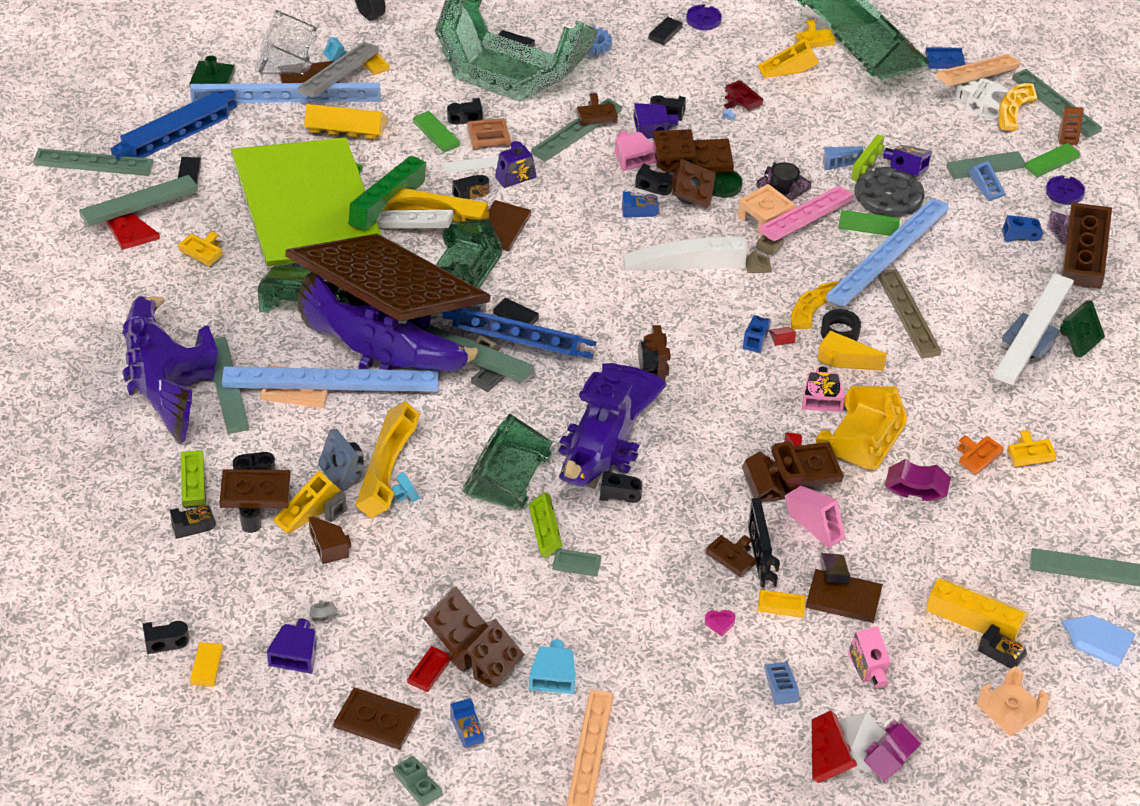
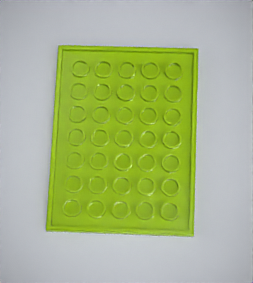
M347 138L231 149L233 162L266 266L296 263L285 257L286 249L376 233L381 235L377 221L366 231L348 224L350 203L365 192V188Z

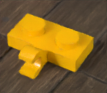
M813 19L806 20L808 27H805V32H799L795 35L796 42L806 38L811 48L835 45L836 42L831 29L816 30Z
M213 231L205 239H201L191 233L178 244L179 251L209 267L223 255L222 249L217 247L220 245V242L216 240L219 234Z
M1029 430L1019 432L1021 438L1017 439L1018 444L1008 445L1007 452L1014 467L1055 461L1057 457L1050 439L1033 441Z

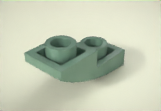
M414 756L392 767L399 781L420 806H426L443 795L442 788L428 776L426 767Z

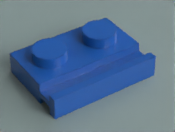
M926 47L925 49L928 69H950L965 65L962 48Z

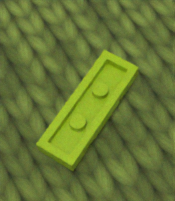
M877 134L853 164L851 180L857 181L863 173L869 170L870 166H874L878 155L881 156L884 152V136Z
M203 450L181 452L183 507L205 505Z
M543 492L528 505L540 555L548 557L563 545L551 496Z

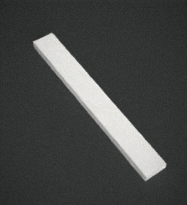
M1054 273L994 372L993 378L1014 385L1072 288L1074 280Z

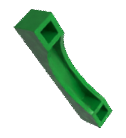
M409 156L350 203L348 224L366 231L377 221L385 205L398 191L406 187L416 190L425 182L427 162L415 156Z

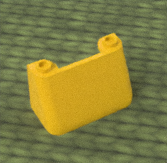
M851 386L844 399V406L848 413L833 435L829 430H822L816 437V443L829 442L835 457L867 470H877L903 431L907 422V414L897 386Z

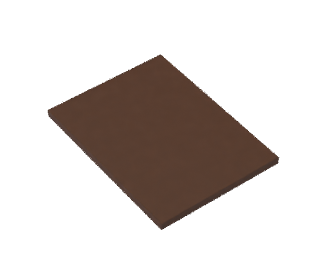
M377 233L286 249L285 257L398 321L488 303L491 295Z

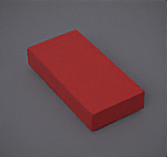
M431 646L407 678V683L425 692H429L450 663L449 653Z

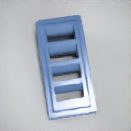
M863 146L825 147L823 156L824 169L830 170L853 165L863 153Z
M989 161L975 165L968 171L970 177L988 201L1006 195ZM996 190L997 193L991 194L990 191Z
M788 662L764 664L774 705L798 702L799 690ZM781 669H784V671L772 672V670H781ZM782 675H785V676H786V677H777V678L774 677V676H782Z

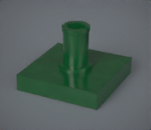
M206 56L205 61H198L189 82V87L190 84H230L235 73V65L217 63L216 56Z
M1085 301L1062 320L1063 324L1060 326V332L1063 336H1068L1075 357H1083L1105 338L1093 301Z

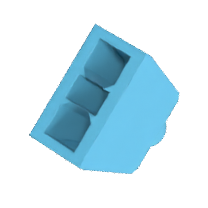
M555 639L550 642V647H539L529 675V690L574 694L575 668L573 651L565 649L563 641Z

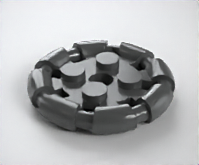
M891 167L875 168V171H866L857 179L854 187L855 196L859 202H862L864 208L875 214L882 213L888 217L904 216L905 213L910 214L921 206L925 196L921 182H917V178L914 175L894 170Z

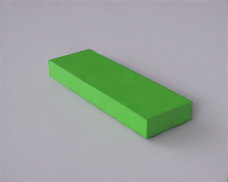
M430 111L413 117V123L443 153L460 146V141Z
M1066 143L1027 161L1025 168L1038 178L1079 159L1081 153L1069 143Z
M841 210L838 229L891 236L899 228L900 218Z

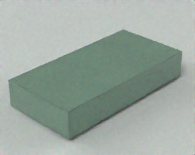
M558 549L555 553L552 570L598 577L602 555Z

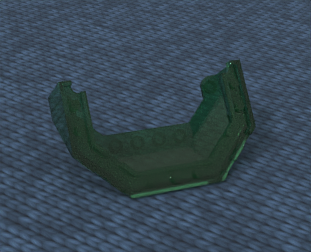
M445 0L435 28L436 36L441 42L442 50L447 61H449L454 78L518 101H522L566 78L592 49L598 30L575 21L576 25L573 28L564 26L556 51L551 54L489 32L479 10L482 0Z
M797 0L803 7L809 6L836 32L834 36L840 42L844 40L845 43L843 45L850 52L855 51L853 55L860 62L865 61L863 66L873 78L878 76L881 80L930 64V61L868 0Z

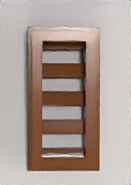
M1064 107L1058 132L1060 145L1066 143L1078 145L1084 112L1083 107ZM1068 115H1077V117H1068Z

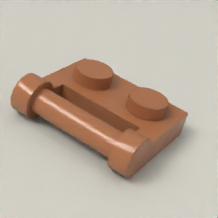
M505 118L467 122L472 150H477L479 147L504 145L506 147L511 145Z

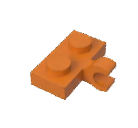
M964 435L959 439L961 444L957 447V450L964 454L960 457L959 463L975 475L1000 456L1004 450L1003 446L989 436L984 437L976 444L968 436Z

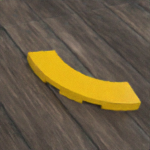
M1033 83L1019 84L1003 96L998 115L1000 129L1015 131L1019 128L1017 121L1019 107L1024 103H1034L1038 100Z
M840 281L818 285V288L812 291L808 290L798 299L795 307H793L791 328L793 330L812 329L814 313L821 306L829 303L826 300V294Z

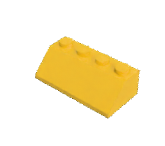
M306 104L304 127L309 129L310 133L320 134L322 130L328 131L329 135L339 136V132L347 133L348 137L357 138L358 134L366 135L365 138L377 139V136H383L388 116L379 111Z
M946 578L937 579L930 592L926 609L927 612L982 634L993 624L1000 628L999 633L1008 637L1011 641H1016L1029 615V611Z

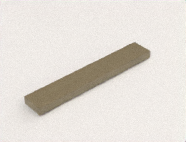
M898 270L882 271L877 277L920 358L940 356L941 349Z

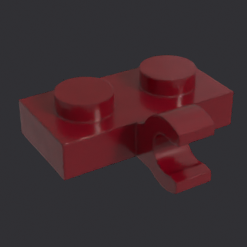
M741 80L726 85L725 92L728 95L725 96V99L729 101L724 104L726 109H733L738 103L748 111L763 105L764 99Z

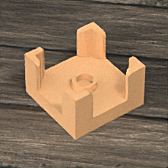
M767 184L739 199L737 217L744 222L746 212H748L759 221L758 233L763 236L760 233L761 225L794 209L795 204Z
M1016 666L1007 671L1004 683L990 692V683L982 687L977 706L1010 737L1044 715L1050 698L1043 690H1040L1036 700L1021 686L1024 674Z

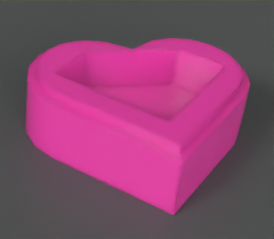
M711 610L705 615V624L723 636L735 624L736 616L730 610H722L720 612Z

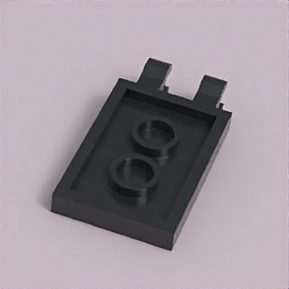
M751 498L748 532L752 539L751 545L754 558H756L760 586L762 588L765 587V581L770 580L773 583V587H776L778 576L770 571L772 565L775 567V571L778 572L780 561L772 555V546L761 498Z

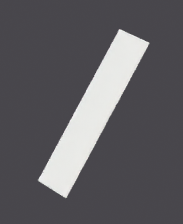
M499 156L443 163L446 173L497 166Z

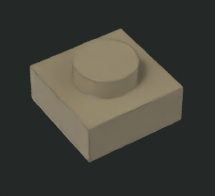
M763 235L756 242V248L773 256L783 246L784 239L780 238L773 241Z

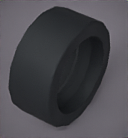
M355 0L360 14L367 20L376 19L385 13V0Z
M831 310L822 319V338L824 339L830 331L857 341L859 339L861 321L855 313L849 310ZM837 323L845 324L852 328V330L846 332L836 331L830 325Z

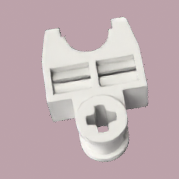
M982 77L979 82L969 81L967 85L966 82L956 85L957 88L953 93V99L966 104L965 111L992 119L998 118L999 106L1002 100L998 93L1006 94L1009 89ZM989 107L995 108L998 113L991 112Z

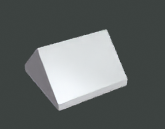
M867 712L841 718L839 722L844 731L845 741L849 744L852 750L850 752L852 758L856 760L858 765L855 768L872 773L873 770L864 762V758L867 755L865 749L874 741L878 742L885 732Z

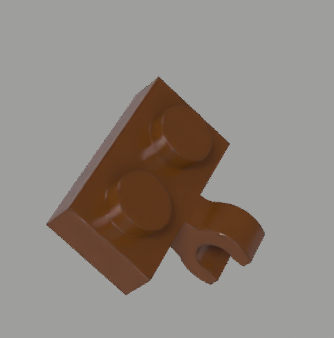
M589 93L590 101H588V105L577 106L576 113L580 125L617 122L618 115L614 104L599 105L597 93Z
M720 535L706 547L707 555L740 578L756 563V558L747 553L751 550V546L748 544L752 542V539L746 535L742 536L736 544Z

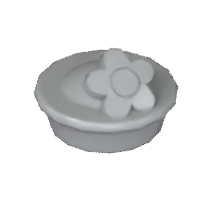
M320 600L319 603L310 607L309 617L325 618L324 621L328 623L338 610L333 602H323V600Z

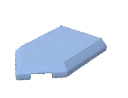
M1094 615L1062 620V624L1065 630L1068 631L1074 648L1116 667H1119L1136 636L1135 633Z

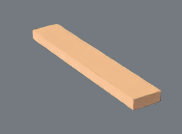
M1005 54L939 71L936 78L948 86H953L980 79L981 77L984 78L1018 69L1021 63L1011 55Z
M591 689L589 691L567 806H593L614 693Z

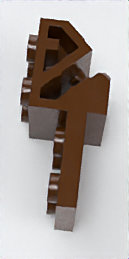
M692 129L653 131L656 164L658 168L666 173H670L672 170L676 172L677 163L680 159L713 172L734 170L729 138L693 140Z
M791 441L775 443L771 446V453L775 461L759 451L747 458L742 467L753 497L761 498V502L783 500L786 494L799 486L842 482L844 478L829 442L793 446Z
M457 587L451 588L423 617L425 622L451 652L448 657L455 666L463 672L472 667L474 679L489 688L497 686L525 655L496 619L485 622Z

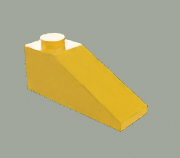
M804 38L760 63L758 67L763 77L769 78L804 72L819 64V61L809 42Z
M830 331L819 345L817 360L836 368L883 371L887 353Z
M318 470L289 502L288 508H283L273 521L284 532L290 534L308 523V517H317L324 513V503L337 493L343 492Z

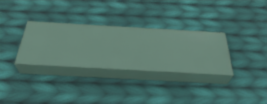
M1018 151L951 161L947 162L946 168L953 179L970 177L968 171L973 166L986 161L990 162L995 173L1025 168L1026 162Z

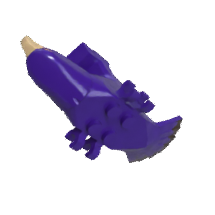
M312 271L306 275L304 282L301 283L297 295L298 311L301 313V318L306 326L319 332L329 333L343 341L352 350L361 353L362 358L359 362V369H368V366L372 367L373 358L381 361L378 370H392L393 365L396 367H415L416 369L444 372L458 371L466 363L474 360L478 354L476 347L466 348L453 341L425 332L424 330L430 325L431 315L408 319L407 323L399 324L398 320L372 305L354 306L339 302L322 277Z
M138 296L131 304L127 319L123 325L122 334L126 339L127 346L126 364L129 365L122 371L125 381H128V376H131L133 380L127 384L129 395H132V391L138 388L140 394H143L154 410L157 411L167 430L179 444H182L186 441L192 404V390L186 387L196 380H213L218 349L209 325L199 329L195 347L187 348L176 343L157 324L154 317L156 310L164 304L165 299L159 296Z
M602 363V373L593 372L579 393L580 399L588 403L579 425L570 424L567 431L573 433H569L568 436H562L559 443L564 445H561L558 452L568 454L563 462L559 479L571 485L585 487L604 473V471L610 470L613 465L620 472L628 473L631 466L626 464L636 461L638 454L634 452H637L640 447L637 443L627 442L633 424L638 415L667 386L666 382L661 377L655 376L643 369L615 363Z

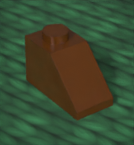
M313 516L308 517L309 532L322 564L349 558L348 549L351 548V541L349 535H344L342 527Z

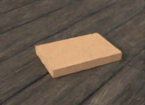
M270 365V367H273V368H276V367H278V368H288V367H280V366H272V365ZM262 388L260 399L324 408L329 390Z

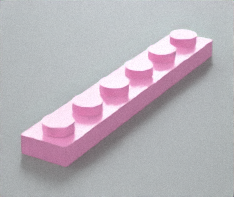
M837 186L761 225L760 233L776 241L851 202L854 194L841 186Z

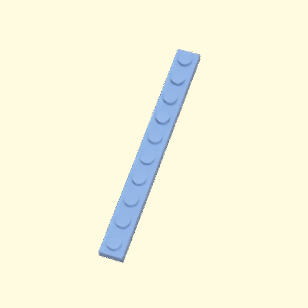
M303 83L190 84L191 103L216 91L222 93L228 90L235 91L236 97L232 100H236V103L381 102L380 83H334L314 98L298 93V87Z
M930 199L826 294L827 302L838 306H845L949 210L948 203Z
M224 367L222 388L438 392V371Z

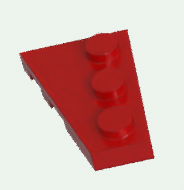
M133 213L106 221L121 250L160 239V234Z
M830 710L813 718L812 779L820 783L858 766L856 760L852 758L850 753L852 750L845 741L844 731L837 715Z

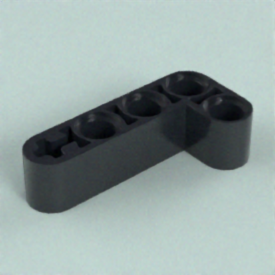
M270 452L241 454L233 459V469L276 470L275 457ZM239 508L242 530L248 533L260 530L262 525L260 508Z

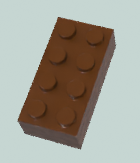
M1072 202L1068 219L1062 276L1074 280L1073 285L1102 288L1105 277L1112 207Z

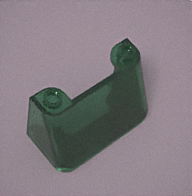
M489 219L453 222L443 232L442 238L447 249L436 265L480 288L502 255L501 242Z
M281 265L271 267L258 285L259 312L270 313L271 307L274 305L279 307L281 300L297 302L301 283L304 282L306 275L311 271L306 268ZM322 278L339 302L346 304V291Z
M509 413L488 439L461 491L470 497L515 510L518 507L523 508L529 499L526 488L540 462H546L550 457L552 451L549 449L553 441Z

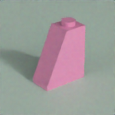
M799 486L785 495L789 515L827 548L832 547L845 538L837 499L803 486Z

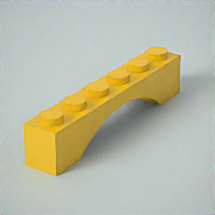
M406 188L398 191L383 208V210H453L454 217L452 221L462 230L482 233L489 220V208L486 202Z
M406 401L387 411L355 506L370 518L386 511L390 507L394 495L390 483L392 469L402 447L416 429L420 413Z

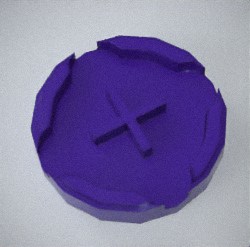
M703 4L695 5L688 9L686 22L694 29L712 30L721 24L722 14L713 6L709 8Z
M1060 175L1048 180L1045 189L1046 194L1054 202L1062 205H1071L1072 202L1079 203L1082 201L1085 187L1076 178H1064L1065 176Z

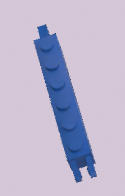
M233 90L222 93L216 91L120 136L121 142L111 148V154L117 160L123 156L145 158L228 119L229 111L237 106L236 100H232L236 97V93Z
M466 308L456 309L455 312L446 311L443 312L442 318L453 320L452 326L455 328L576 357L583 356L593 359L594 354L587 351L582 352L580 347L581 343L589 346H596L597 341L584 339L583 336Z

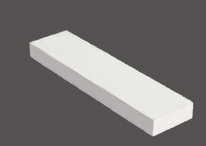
M382 210L377 219V224L379 228H449L454 213L453 210Z

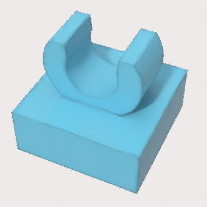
M330 37L323 53L330 61L335 62L348 53V51L344 50L345 47L337 38Z
M402 472L396 476L400 484L393 486L392 490L397 500L400 502L405 500L407 496H409L412 502L418 500L420 496L406 474Z

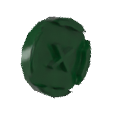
M715 172L713 196L729 198L741 192L743 185L742 177L737 172Z

